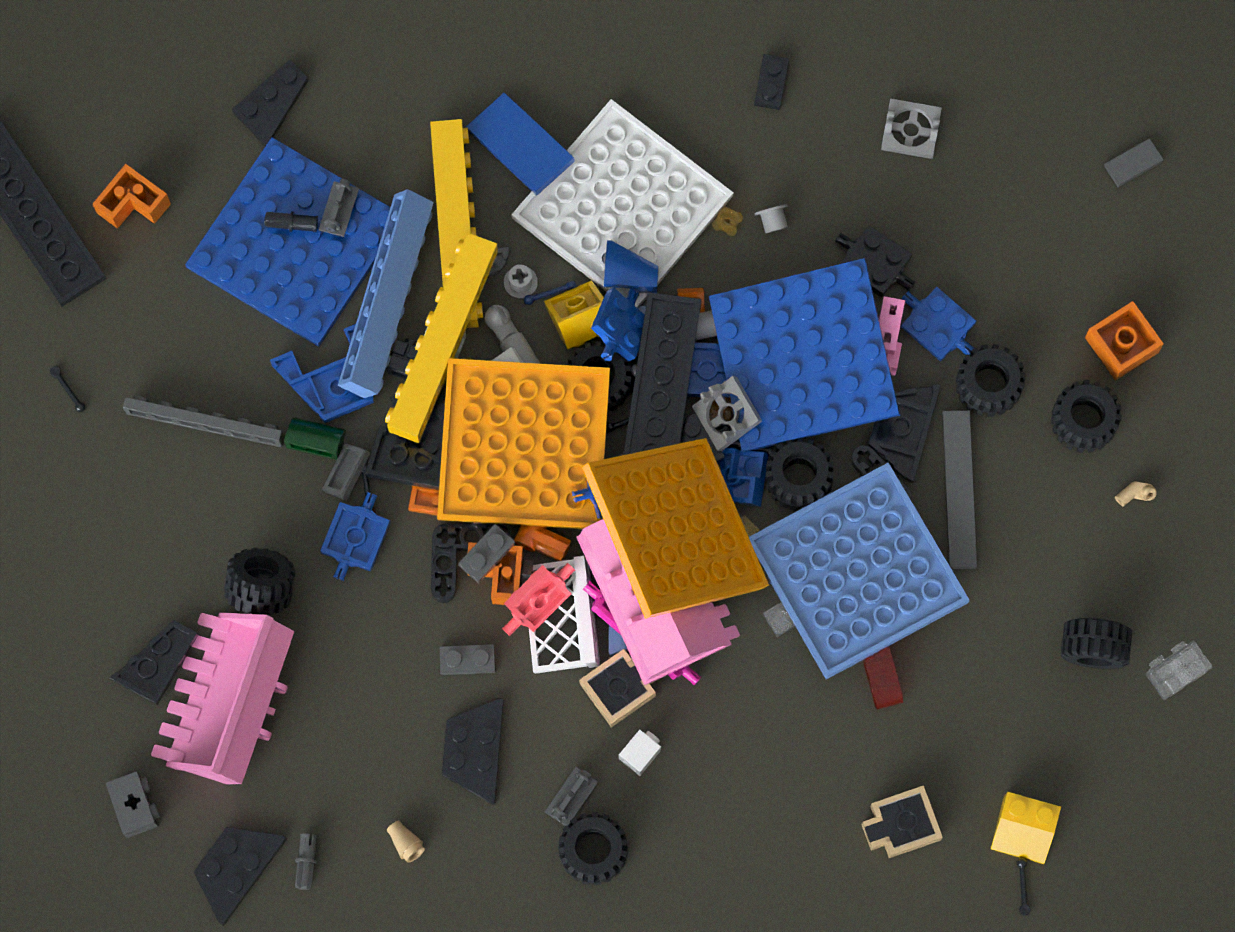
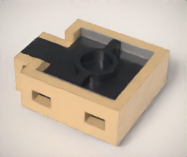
M625 649L579 680L580 685L611 728L656 696V692L650 685L653 682L644 686L633 660Z
M924 785L872 803L870 808L874 818L862 823L870 849L874 850L885 846L889 858L941 841L943 838Z

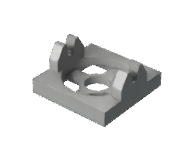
M890 98L881 150L932 159L942 107ZM910 111L908 120L903 123L893 122L900 113ZM918 112L928 119L931 129L921 127L917 121ZM915 124L918 127V133L915 136H908L904 132V126ZM892 131L901 132L902 137L905 138L904 145L894 138ZM919 136L929 137L923 144L912 147L913 140Z
M736 376L730 377L722 384L710 386V391L700 393L701 400L692 406L717 451H723L762 422ZM722 394H733L740 400L735 404L727 403ZM715 400L719 406L718 416L710 421L709 410L712 402ZM731 406L734 409V418L727 422L723 418V410ZM744 408V418L742 423H739L737 421L739 411ZM724 423L730 425L732 430L721 433L716 428Z

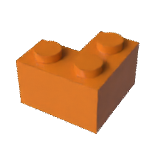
M127 164L123 166L93 202L97 214L117 229L134 209L155 224L171 205L167 193Z
M468 542V552L477 543ZM513 546L486 575V577L493 578L492 604L505 605L504 603L510 598L511 594L520 588L524 556L523 546Z

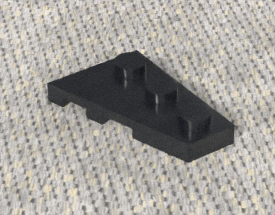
M289 60L232 109V112L266 146L271 137L273 138L277 129H280L289 109L294 106L306 86L308 77Z
M380 425L365 471L366 476L439 490L441 459L423 448L411 444L407 439L390 433L387 428Z
M173 620L143 650L129 659L128 663L110 676L109 679L158 705L198 637V633Z

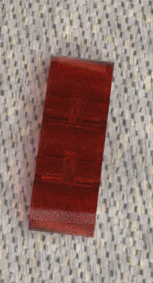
M888 646L862 660L876 710L903 703V695L890 647Z

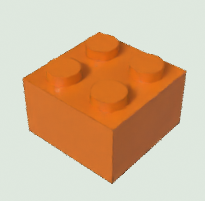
M1133 301L1089 328L1085 339L1115 381L1158 354L1164 344Z

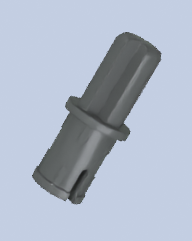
M300 834L298 858H295L297 863L295 888L310 890L313 867L317 864V860H314L317 835L312 834L311 837L310 834Z

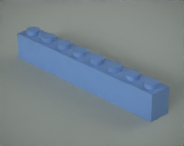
M408 189L394 194L338 383L339 387L363 398L378 394L383 386V374L391 359L389 355L390 350L398 335L397 326L405 311L404 302L411 290V278L419 263L417 258L420 248L425 242L424 234L426 227L432 218L431 210L434 202Z

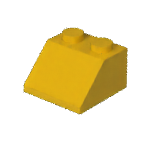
M592 280L544 301L556 330L567 349L579 347L590 339L600 337L591 327L604 297Z
M1007 792L1003 798L990 849L1044 864L1055 833L1061 807Z

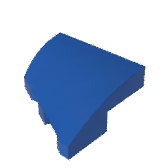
M607 240L604 287L637 290L636 292L657 293L659 266L614 241Z
M725 448L722 451L725 459L719 462L720 471L733 502L761 507L768 454L756 451L742 452V450L736 448Z

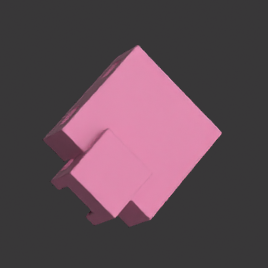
M884 296L879 322L891 375L895 376L902 343L897 342L905 300Z

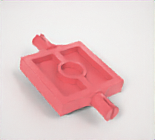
M567 562L557 574L549 572L543 565L533 572L529 579L518 590L514 591L504 603L511 610L513 618L502 629L509 636L520 625L526 626L534 632L572 594L566 588L564 581L576 570Z

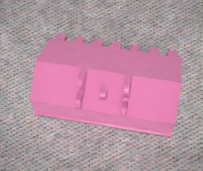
M604 519L584 528L581 534L576 536L644 686L732 645L730 640L740 636L735 625L724 628L720 619L730 615L726 604L714 607L713 603L710 602L645 619Z
M201 613L197 622L198 625L213 629L210 639L198 636L192 645L194 648L205 651L202 660L185 657L183 669L196 672L197 676L195 682L177 679L174 689L190 696L187 704L172 700L169 702L167 712L181 716L182 719L179 726L164 722L161 724L159 734L173 738L174 742L171 749L154 745L151 753L152 757L167 761L166 767L175 770L186 771L224 784H242L257 739L269 741L272 733L261 727L266 714L274 716L276 709L269 707L273 692L285 694L288 686L277 681L294 631L274 621V618L268 615L219 613L218 617Z

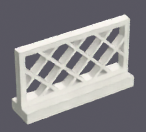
M585 556L574 557L572 560L533 565V572L543 565L547 570L554 569L552 572L557 574L568 562L576 570L565 584L566 588L572 593L571 595L574 596L575 603L568 611L561 606L558 607L565 615L556 627L548 620L544 621L553 628V631L543 642L536 636V630L533 632L529 629L532 665L535 674L586 666L589 668L600 666L595 612L591 610L593 598L582 590L591 581L590 566ZM572 583H573V591L569 589V587L572 585ZM574 611L576 612V618L571 615ZM569 617L577 623V630L571 638L560 631V628ZM557 632L568 640L559 653L548 646ZM577 637L579 645L576 642H574ZM537 641L542 644L539 648L537 646ZM571 644L580 650L579 661L569 662L562 657ZM546 647L556 657L549 665L539 666V655ZM560 659L565 662L556 664Z

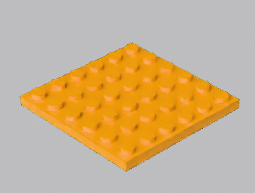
M448 358L437 520L584 529L600 521L601 518L597 519L594 504L590 498L575 503L573 498L583 494L572 497V491L587 488V479L582 467L588 462L603 460L605 456L610 368Z
M707 438L588 462L582 467L645 619L761 590L769 585Z

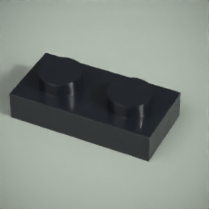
M763 54L754 106L780 110L789 58Z

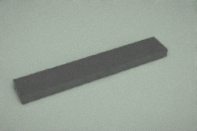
M970 410L943 411L949 566L951 569H976Z

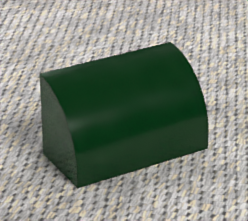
M293 417L287 429L284 443L288 449L337 460L342 449L346 429Z

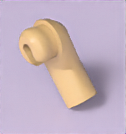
M1134 481L1119 492L1115 499L1124 507L1132 499L1153 500L1157 495V491L1151 484Z

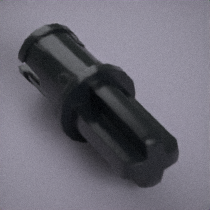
M291 211V214L266 212L264 224L268 228L289 229V232H293V230L317 232L318 216L295 214L294 211Z

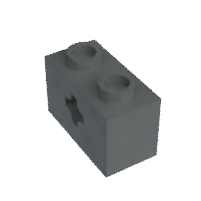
M136 771L106 783L122 833L126 838L158 827L156 819L160 818L155 802L150 804L147 793H150L151 789L146 777L141 778V775ZM133 798L141 801L137 803L138 809L135 810L130 806L132 804L131 799Z

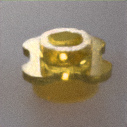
M723 207L718 213L717 220L713 221L712 226L716 231L722 230L728 236H734L737 233L738 223L742 222L743 216L740 212Z

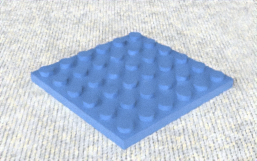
M889 463L749 536L763 571L825 679L838 674L969 603L968 596Z

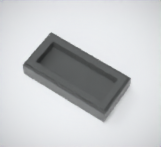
M1149 138L1108 161L1104 167L1116 186L1120 187L1161 164L1164 159Z
M345 443L322 490L327 494L347 501L371 453L366 449Z

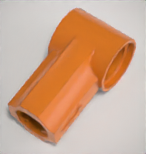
M521 525L514 538L515 544L523 546V549L530 552L537 551L556 561H563L571 544V540L546 529L544 526Z

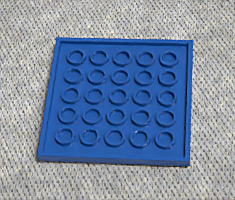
M271 137L185 265L189 270L319 347L373 267L390 207L359 189L345 236L342 237L319 231L333 182L340 183L342 178ZM291 211H294L295 214L316 215L318 216L317 232L301 230L289 232V229L265 227L266 212L291 214Z
M865 258L709 296L726 380L732 376L738 378L762 419L761 423L739 438L742 452L785 443L787 440L794 441L797 438H807L900 416ZM730 394L732 404L740 400L737 396ZM744 408L739 411V418L737 420L739 423L743 421Z

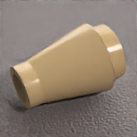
M396 821L387 828V832L390 834L401 859H405L409 863L423 854L425 850L422 846L423 841L407 829L401 821Z

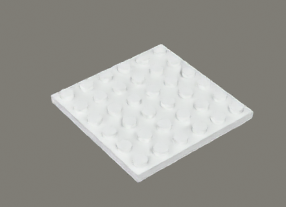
M611 99L568 148L567 151L574 157L575 162L537 196L531 191L511 216L513 220L607 292L611 289L610 287H604L607 240H612L659 266V284L729 202L734 192ZM615 288L624 297H627L630 290L627 288ZM639 292V297L635 303L637 308L647 299L648 293Z

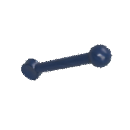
M575 281L566 283V285L533 296L526 295L524 303L531 305L535 300L565 290H571L577 287Z

